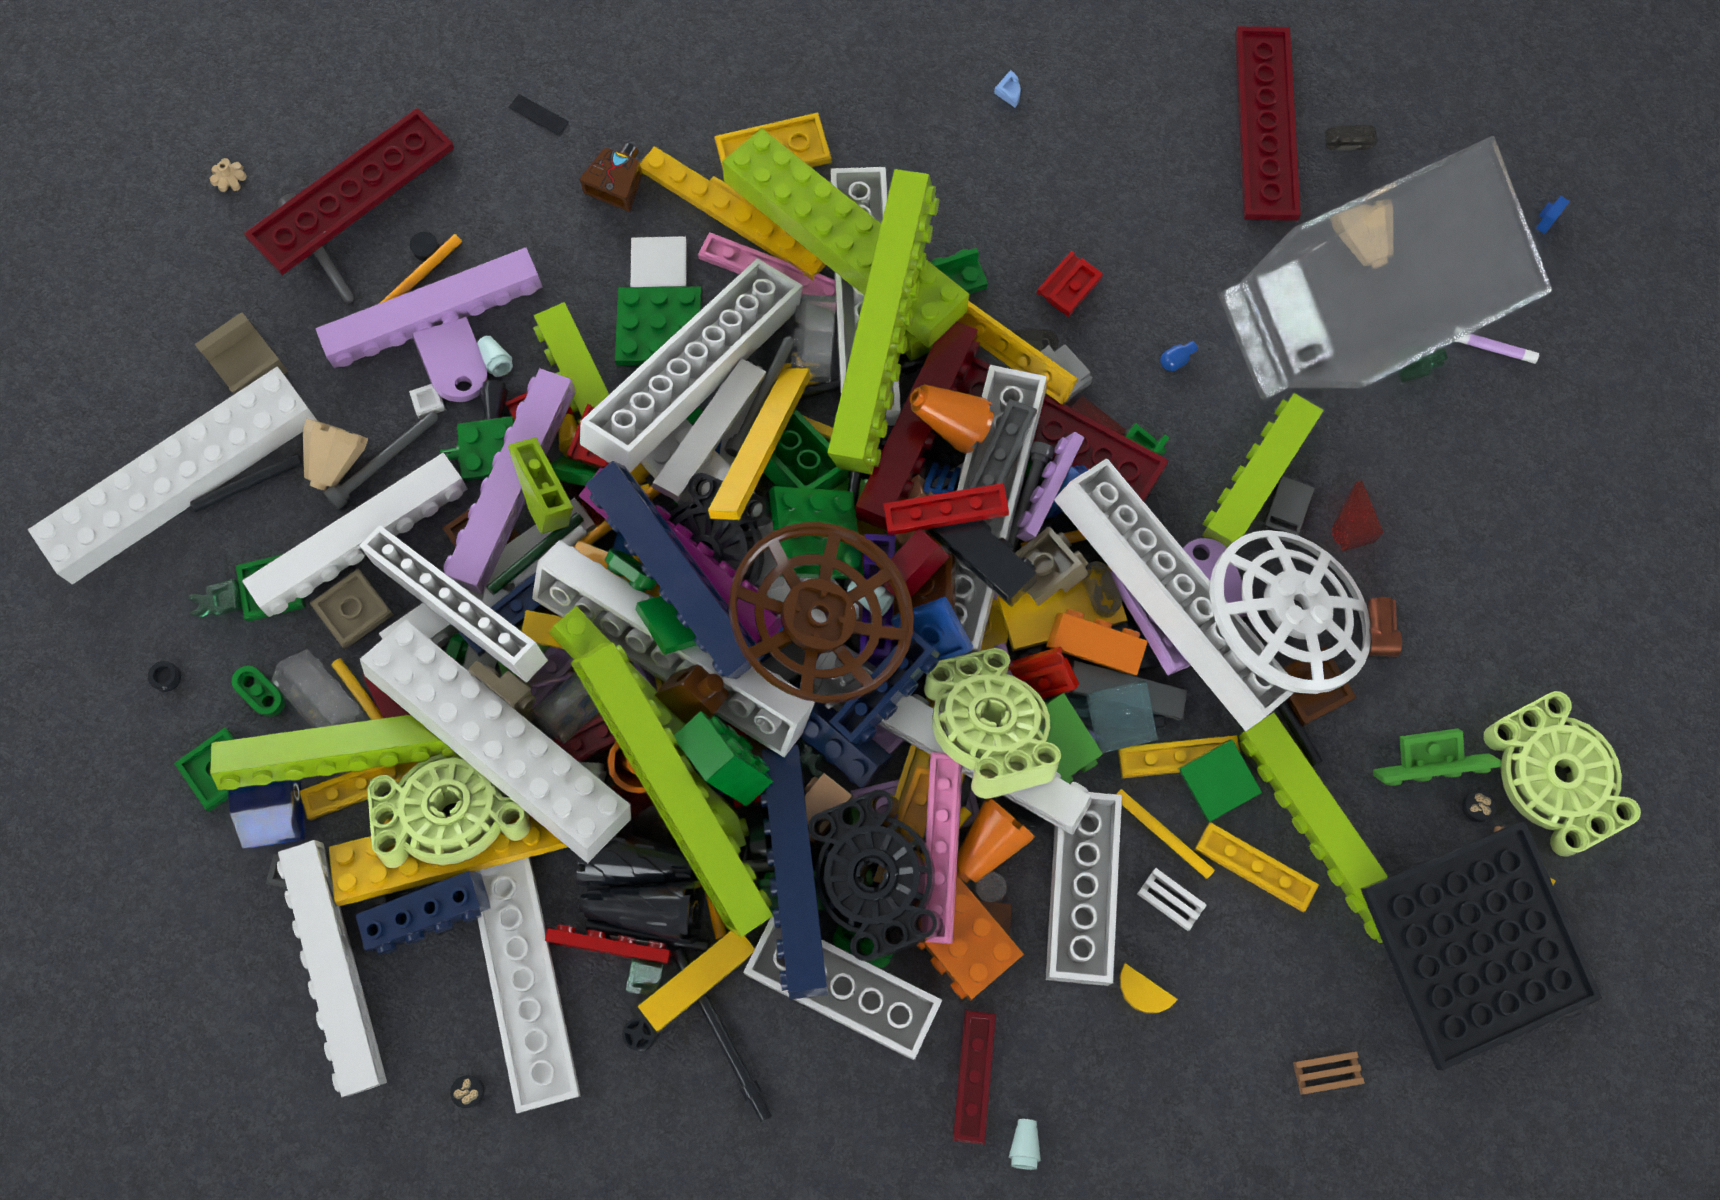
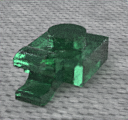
M1423 346L1395 353L1393 357L1402 383L1429 376L1432 372L1431 368L1443 366V361L1448 359L1444 348L1425 353Z

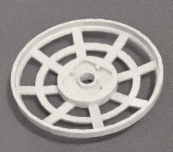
M1266 530L1240 537L1229 545L1218 558L1210 580V602L1213 616L1228 646L1250 670L1280 688L1307 694L1332 691L1357 675L1365 664L1370 651L1372 635L1369 631V613L1361 591L1352 577L1327 551L1298 535L1283 531ZM1267 538L1274 549L1262 553L1252 562L1235 554L1239 548L1255 539ZM1281 540L1294 543L1318 556V559L1316 560L1298 551L1286 549ZM1279 558L1284 571L1275 576L1260 566L1268 560ZM1291 558L1299 559L1312 565L1314 568L1311 574L1297 571ZM1229 563L1245 571L1242 581L1243 601L1226 603L1224 579ZM1328 566L1343 580L1353 598L1348 597L1339 580L1327 569ZM1324 575L1334 585L1340 596H1329L1326 589L1320 583ZM1254 576L1267 583L1264 598L1253 599L1252 585ZM1294 599L1302 604L1303 610L1301 607L1295 605ZM1333 608H1343L1345 610L1346 623L1344 631L1332 620ZM1266 610L1271 621L1278 627L1274 634L1264 624L1257 611ZM1352 610L1359 611L1362 623L1363 641L1361 651L1351 640L1354 627ZM1247 613L1256 631L1268 643L1259 656L1242 639L1230 615ZM1327 630L1338 640V643L1330 649L1321 651L1318 635ZM1288 635L1297 639H1306L1309 652L1296 649L1284 641ZM1346 649L1355 660V664L1345 673L1324 680L1322 661L1334 658ZM1278 651L1293 659L1310 662L1312 680L1290 676L1277 670L1269 663Z

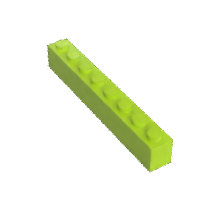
M1272 713L1247 731H1243L1238 737L1240 739L1239 745L1244 754L1252 757L1257 764V772L1262 780L1266 783L1269 782L1275 790L1274 796L1279 805L1288 809L1293 817L1292 823L1300 834H1305L1311 843L1309 847L1313 855L1318 860L1322 859L1329 869L1327 873L1331 881L1336 886L1342 888L1347 896L1345 900L1353 912L1359 913L1365 922L1364 928L1368 935L1382 943L1361 888L1385 879L1388 876L1276 714Z
M404 715L211 743L210 774L218 790H234L251 785H267L272 782L286 780L297 781L306 777L330 776L334 773L348 771L358 772L368 768L392 767L402 763L425 762L430 757L439 754L447 758L458 756V754L412 715Z

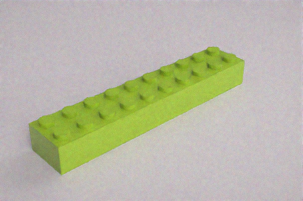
M761 128L722 161L724 182L865 296L881 223ZM926 260L925 268L923 271L919 270L917 279L920 281L918 297L912 300L911 308L914 309L911 326H906V330L929 348L967 312L969 293Z
M894 169L827 452L839 469L872 475L874 466L878 467L880 463L881 449H878L880 438H885L887 433L888 421L885 420L887 409L891 410L894 402V392H891L893 382H897L900 377L901 365L898 364L900 353L904 354L907 346V336H904L906 326H911L914 315V309L911 308L912 300L918 297L920 290V281L917 280L919 270L923 271L926 264L925 244L931 242L933 226L930 223L932 215L936 216L939 208V198L935 196L936 187L932 186L929 174Z
M613 642L602 643L570 663L726 928L743 937L773 917L769 909L772 903L763 889L759 891L755 886L753 880L756 879V875L748 863L743 864L737 855L741 850L732 836L727 837L724 833L722 826L725 823L716 809L711 810L706 800L709 798L706 789L700 782L695 783L690 775L693 771L690 762L685 755L679 756L674 747L677 744L675 736L668 727L664 729L658 718L661 717V713L652 700L648 702L642 693L645 686L636 672L631 674L625 664L629 661L627 654L620 645L615 646Z

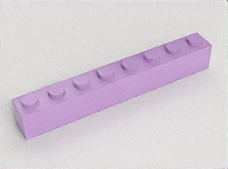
M525 247L315 329L324 353L334 368L345 367L365 356H374L383 349L404 344L407 340L413 338L412 333L471 315H479L486 309L497 305H505L512 299L522 295H531L538 289L543 288L529 252Z
M540 368L536 377H532L529 381L528 394L524 402L521 401L517 407L516 420L513 426H510L505 433L503 448L501 452L495 454L492 462L493 469L489 478L486 477L483 480L480 488L481 495L477 503H474L469 510V520L465 529H461L456 539L457 546L453 555L448 556L444 564V574L463 588L479 594H483L484 586L488 585L526 502L508 446L509 444L536 437L547 456L576 393L571 379Z

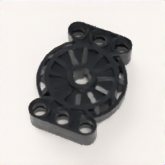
M697 473L688 482V492L693 500L687 501L675 508L670 513L671 517L668 520L675 526L680 523L692 532L693 535L690 538L696 544L702 542L707 546L712 545L715 552L713 558L719 563L723 560L737 570L745 555L762 539L758 527L767 525L772 521L770 501L752 493L739 520L710 519L708 509L723 480L706 473ZM709 482V491L702 495V486ZM761 503L762 512L759 516L754 517L753 509L757 504ZM764 552L750 565L742 582L747 580L754 586L756 585L764 565Z
M880 789L812 816L808 824L810 835L816 840L825 842L816 864L815 882L818 896L825 910L835 922L847 930L856 933L851 940L850 948L853 956L862 961H875L930 940L939 935L943 926L942 919L938 913L925 909L931 899L935 885V867L932 854L925 841L913 828L900 820L894 819L899 810L898 800L891 793ZM887 797L889 802L887 810L883 813H878L876 810L877 801L880 798ZM857 808L860 812V818L857 823L850 825L848 814L851 810ZM825 820H829L831 831L826 836H822L820 825ZM901 828L908 831L915 840L910 841L909 838L902 835ZM920 848L924 853L927 866H924L923 858L919 852ZM874 864L881 865L887 871L884 873L883 880L878 888L870 886L866 878L868 869ZM925 874H927V885H926L925 892H924V894H923V890H924V886H925ZM836 910H839L843 915L848 917L849 921L847 922L844 919H842L840 915L836 912ZM924 915H929L933 921V926L927 933L922 932L919 927V921ZM896 926H899L903 931V939L898 944H894L890 938V933ZM866 938H870L874 943V950L868 956L861 949L862 942Z

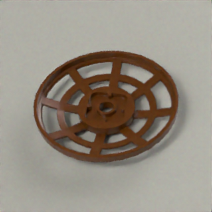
M803 522L788 525L771 532L758 541L745 555L735 572L731 584L728 605L730 624L741 652L759 675L771 685L789 695L820 703L844 702L860 698L886 682L901 665L909 649L913 634L914 614L911 596L905 580L897 566L883 550L871 540L842 526L823 522ZM800 536L827 537L823 555L805 554L790 559L787 558L780 542ZM840 541L863 552L876 563L881 571L866 580L852 566L836 559ZM769 549L777 566L764 578L758 592L742 587L743 577L750 565L761 553ZM803 565H821L818 579H808L802 582L793 568ZM833 569L846 575L857 587L846 592L839 585L831 582ZM781 575L791 589L783 602L766 596L773 582ZM887 581L890 582L899 604L900 628L882 626L881 608L874 590ZM863 597L868 602L872 624L856 621L854 603ZM738 599L755 605V623L762 642L748 648L743 639L738 622ZM764 609L781 614V623L784 630L770 637L765 625ZM814 609L821 610L826 616V621L823 623L815 621L812 618L811 611ZM852 633L870 636L864 650L856 658L844 646V643ZM880 638L898 640L897 648L891 661L880 675L872 679L861 665L873 654ZM792 641L795 645L805 650L803 665L789 659L778 647ZM833 651L843 664V666L833 669H815L818 653ZM770 652L783 666L795 673L801 674L800 690L777 679L759 663L757 658ZM851 673L862 685V687L854 691L842 694H813L814 678H836Z

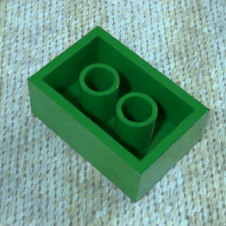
M795 408L763 472L778 487L833 490L847 480L849 470L837 468L827 453L830 443Z
M700 711L674 735L678 745L704 780L745 806H748L774 782L767 774L770 770L769 766L761 757H755L752 754V744L742 734L739 736L731 726H725L715 715L710 718Z

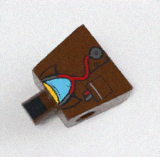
M624 143L620 152L604 148L579 179L583 193L630 212L642 178L640 162L635 159L639 152L638 149L630 143Z

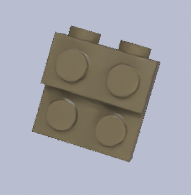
M1050 526L1015 552L1019 558L1026 557L1036 567L1037 581L1027 593L1038 606L1061 588L1066 593L1089 575L1085 568L1088 562L1078 550L1073 553L1069 549L1072 544L1062 532L1056 534Z
M478 660L468 668L471 675L480 680L529 722L533 721L537 715V711L533 708L536 698L531 694L529 682L526 683L509 670L500 678L499 673L490 665L485 667Z

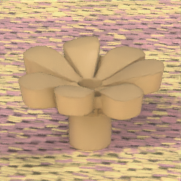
M224 158L212 167L211 171L214 175L210 177V182L213 186L218 185L219 190L222 192L227 191L228 186L233 191H238L241 188L238 180L244 181L247 175L242 171L243 166L239 162L231 164L229 159Z

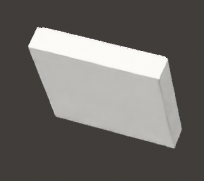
M686 236L631 238L630 287H687Z

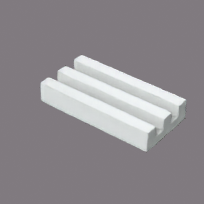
M1157 868L1153 870L1137 893L1187 931L1191 929L1200 913L1207 906ZM1157 879L1160 882H1162L1168 888L1173 890L1179 896H1181L1194 907H1196V909H1191L1189 906H1187L1178 898L1173 896L1163 887L1154 882V880ZM1149 887L1189 915V919H1184L1147 891Z

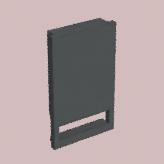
M1282 476L1264 525L1266 529L1299 535L1315 488ZM1270 517L1298 527L1297 531L1295 532L1269 522Z

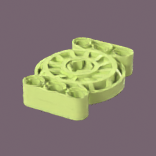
M990 648L939 661L937 666L927 674L924 686L925 695L929 699L936 701L932 714V729L938 744L955 762L974 770L971 789L975 795L984 799L1052 781L1056 775L1061 758L1059 748L1052 743L1046 742L1050 730V715L1045 702L1026 682L1007 674L1010 657L1006 651L999 648Z
M1554 691L1490 725L1484 732V741L1489 748L1504 751L1501 760V777L1503 787L1511 803L1520 814L1532 823L1545 829L1554 830L1550 838L1552 850L1560 856L1568 857L1582 852L1634 824L1640 818L1641 809L1635 800L1628 797H1619L1622 774L1619 760L1612 746L1601 733L1590 725L1575 718H1569L1568 715L1572 708L1570 698L1562 692ZM1548 702L1556 707L1557 713L1549 709ZM1523 715L1531 720L1532 727L1524 723ZM1498 729L1506 733L1507 740L1499 737ZM1555 765L1562 768L1568 766L1571 769V772L1566 774V782L1561 781L1556 776ZM1617 807L1623 811L1624 820L1618 816ZM1591 821L1598 825L1599 833L1592 829ZM1566 834L1573 839V848L1567 844L1565 840Z
M442 754L430 757L427 761L415 765L402 777L398 784L390 776L380 775L372 779L368 785L372 848L380 861L389 868L401 866L409 854L423 862L438 865L456 864L471 859L488 848L496 840L500 832L513 841L523 839L530 831V816L512 799L505 797L506 794L459 755L452 756L451 758L444 757ZM390 791L389 794H387L384 797H381L385 792ZM457 803L450 810V817H446L442 810L449 804ZM393 818L389 823L383 824L387 819ZM519 818L515 824L508 825L511 820ZM395 846L391 851L385 852L389 847Z

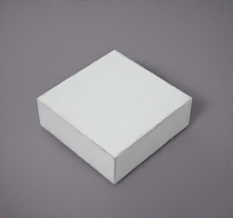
M432 384L409 391L419 419H422L430 412L439 413L446 410L442 397L435 391Z

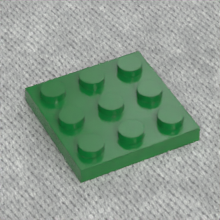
M618 287L616 366H641L702 310L701 287Z
M774 486L769 490L774 531L788 525L803 522H823L839 525L858 533L853 491ZM800 536L786 539L780 542L788 559L805 554L823 555L827 537ZM840 541L836 559L852 566L864 577L861 551ZM803 565L793 569L798 578H818L821 565ZM833 569L831 579H850Z

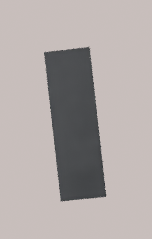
M518 94L508 107L557 135L561 133L569 122L521 94Z

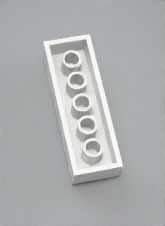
M1088 792L1087 794L1091 796V804L1073 835L1056 825L1054 828L1046 980L1108 986L1113 983L1122 795Z
M773 916L770 918L743 973L789 997L788 990L782 991L780 971H785L786 968L785 959H778L776 940L782 939L781 927L775 928ZM822 940L828 995L793 1000L915 1060L942 1000L865 961L858 960L853 955Z

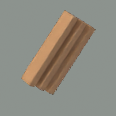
M1357 1051L1293 1062L1300 1095L1365 1084L1364 1078L1361 1077L1360 1073L1362 1069L1361 1065L1358 1064L1357 1058L1359 1057ZM1349 1060L1351 1065L1303 1074L1302 1071L1303 1067ZM1352 1073L1354 1078L1308 1087L1305 1084L1306 1080Z

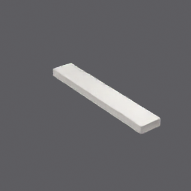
M741 358L655 478L652 488L676 501L680 500L688 488L690 478L699 473L764 380L766 371Z

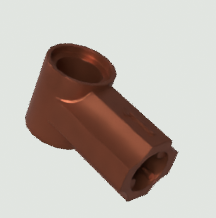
M1391 597L1372 598L1368 601L1369 631L1372 635L1368 655L1399 657L1402 648V635L1400 631H1397L1396 600L1391 599Z

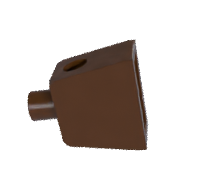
M696 664L673 673L655 693V696L686 725L700 711L712 718L729 696V692L723 687V680L718 674H709L701 665Z

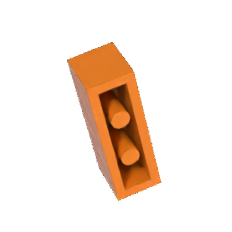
M1067 609L1066 613L1056 614L1046 645L1047 648L1053 649L1061 646L1062 653L1128 675L1138 674L1148 642L1139 638V632L1123 628L1122 632L1111 629L1112 623L1095 618L1094 623L1084 620L1085 614L1071 609Z

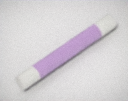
M1456 330L1453 335V341L1536 364L1539 358V353L1460 330Z

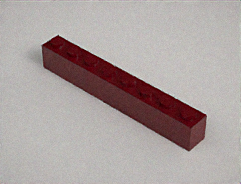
M956 322L933 344L881 452L880 463L878 467L874 466L873 473L870 475L855 506L856 519L887 531L883 503L901 501L903 497L909 498L914 486V482H911L915 473L918 475L921 473L925 463L923 455L926 450L931 451L937 436L934 434V430L911 410L910 396L915 388L924 384L958 392L959 388L956 385L959 380L964 381L969 369L967 361L969 357L974 358L979 349L980 342L976 341L978 329Z

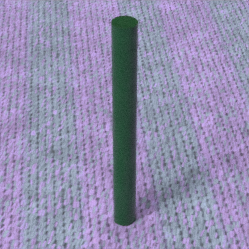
M578 512L574 513L570 518L568 527L551 532L488 584L486 588L492 595L498 593L551 549L559 540H562L584 521L583 517Z

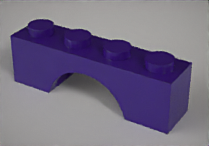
M865 534V538L876 544L890 559L895 555L896 535ZM864 554V578L868 580L877 574L880 568ZM893 602L888 611L882 616V626L892 627ZM863 606L862 622L872 624L871 612ZM861 635L860 653L864 650L870 636ZM880 638L873 654L869 658L885 659L891 653L892 640Z

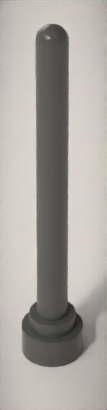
M290 193L281 197L277 203L278 207L285 204L296 194ZM323 246L314 252L315 256L344 302L352 303L354 295Z
M788 336L783 339L738 434H734L733 437L728 439L724 450L730 456L736 458L794 345L792 337Z
M434 412L428 413L341 486L338 484L335 487H329L323 492L324 496L337 510H340L347 504L346 500L350 498L349 494L436 423L438 415Z
M1033 442L1030 451L1033 463L1008 542L1014 548V553L1019 542V538L1016 537L1020 529L1017 526L1018 521L1025 511H1029L1032 503L1030 502V497L1038 485L1043 467L1048 464V461H1052L1055 448L1043 442Z

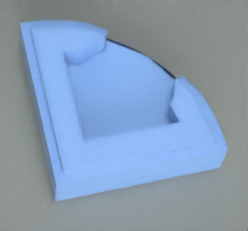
M1010 70L995 87L994 94L1013 107H1016L1020 100L1021 87L1018 77Z

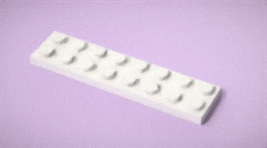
M531 857L475 871L482 875L491 906L490 909L481 912L482 917L478 918V924L516 1113L580 1097L549 943L545 941L546 928Z

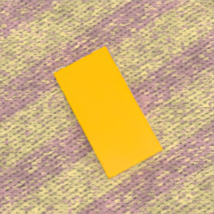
M818 112L714 136L722 169V161L761 128L811 168L832 163Z
M1106 566L1087 571L1089 575L1065 593L1061 588L1039 606L1027 592L1012 607L997 595L996 598L1013 652L1047 643L1056 614L1066 613L1067 609L1085 614L1083 619L1093 623L1095 618L1110 622L1112 626L1126 623L1127 617L1119 593L1108 576L1111 572L1110 567Z

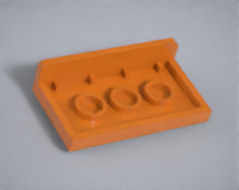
M958 875L956 876L953 943L922 942L916 945L921 951L924 948L928 950L933 956L930 962L941 975L946 972L953 981L950 984L953 991L960 999L967 997L969 1001L975 998L1024 955Z

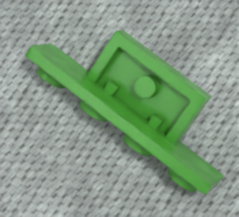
M1457 728L1399 736L1401 765L1373 769V775L1385 785L1396 786L1402 784L1404 780L1430 781L1432 776L1459 777L1462 775V772L1468 771L1488 773L1491 771V768L1501 767V760L1490 753L1465 756L1463 731Z

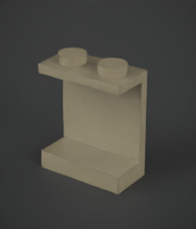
M242 312L195 344L233 394H236L277 366L283 374L288 372Z

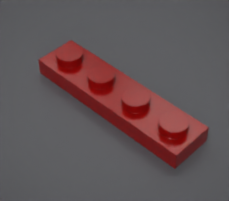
M1004 483L883 503L889 536L914 532L919 528L926 530L1009 515Z
M557 924L556 930L547 928L545 941L550 944L671 965L672 952L666 950L667 944L648 941L652 943L644 946L635 944L636 941L634 940L636 939L618 935V937L623 938H617L616 941L605 939L606 933L588 930L587 935L575 933V927Z

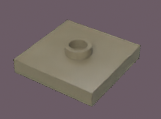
M359 568L310 602V605L345 650L394 615Z

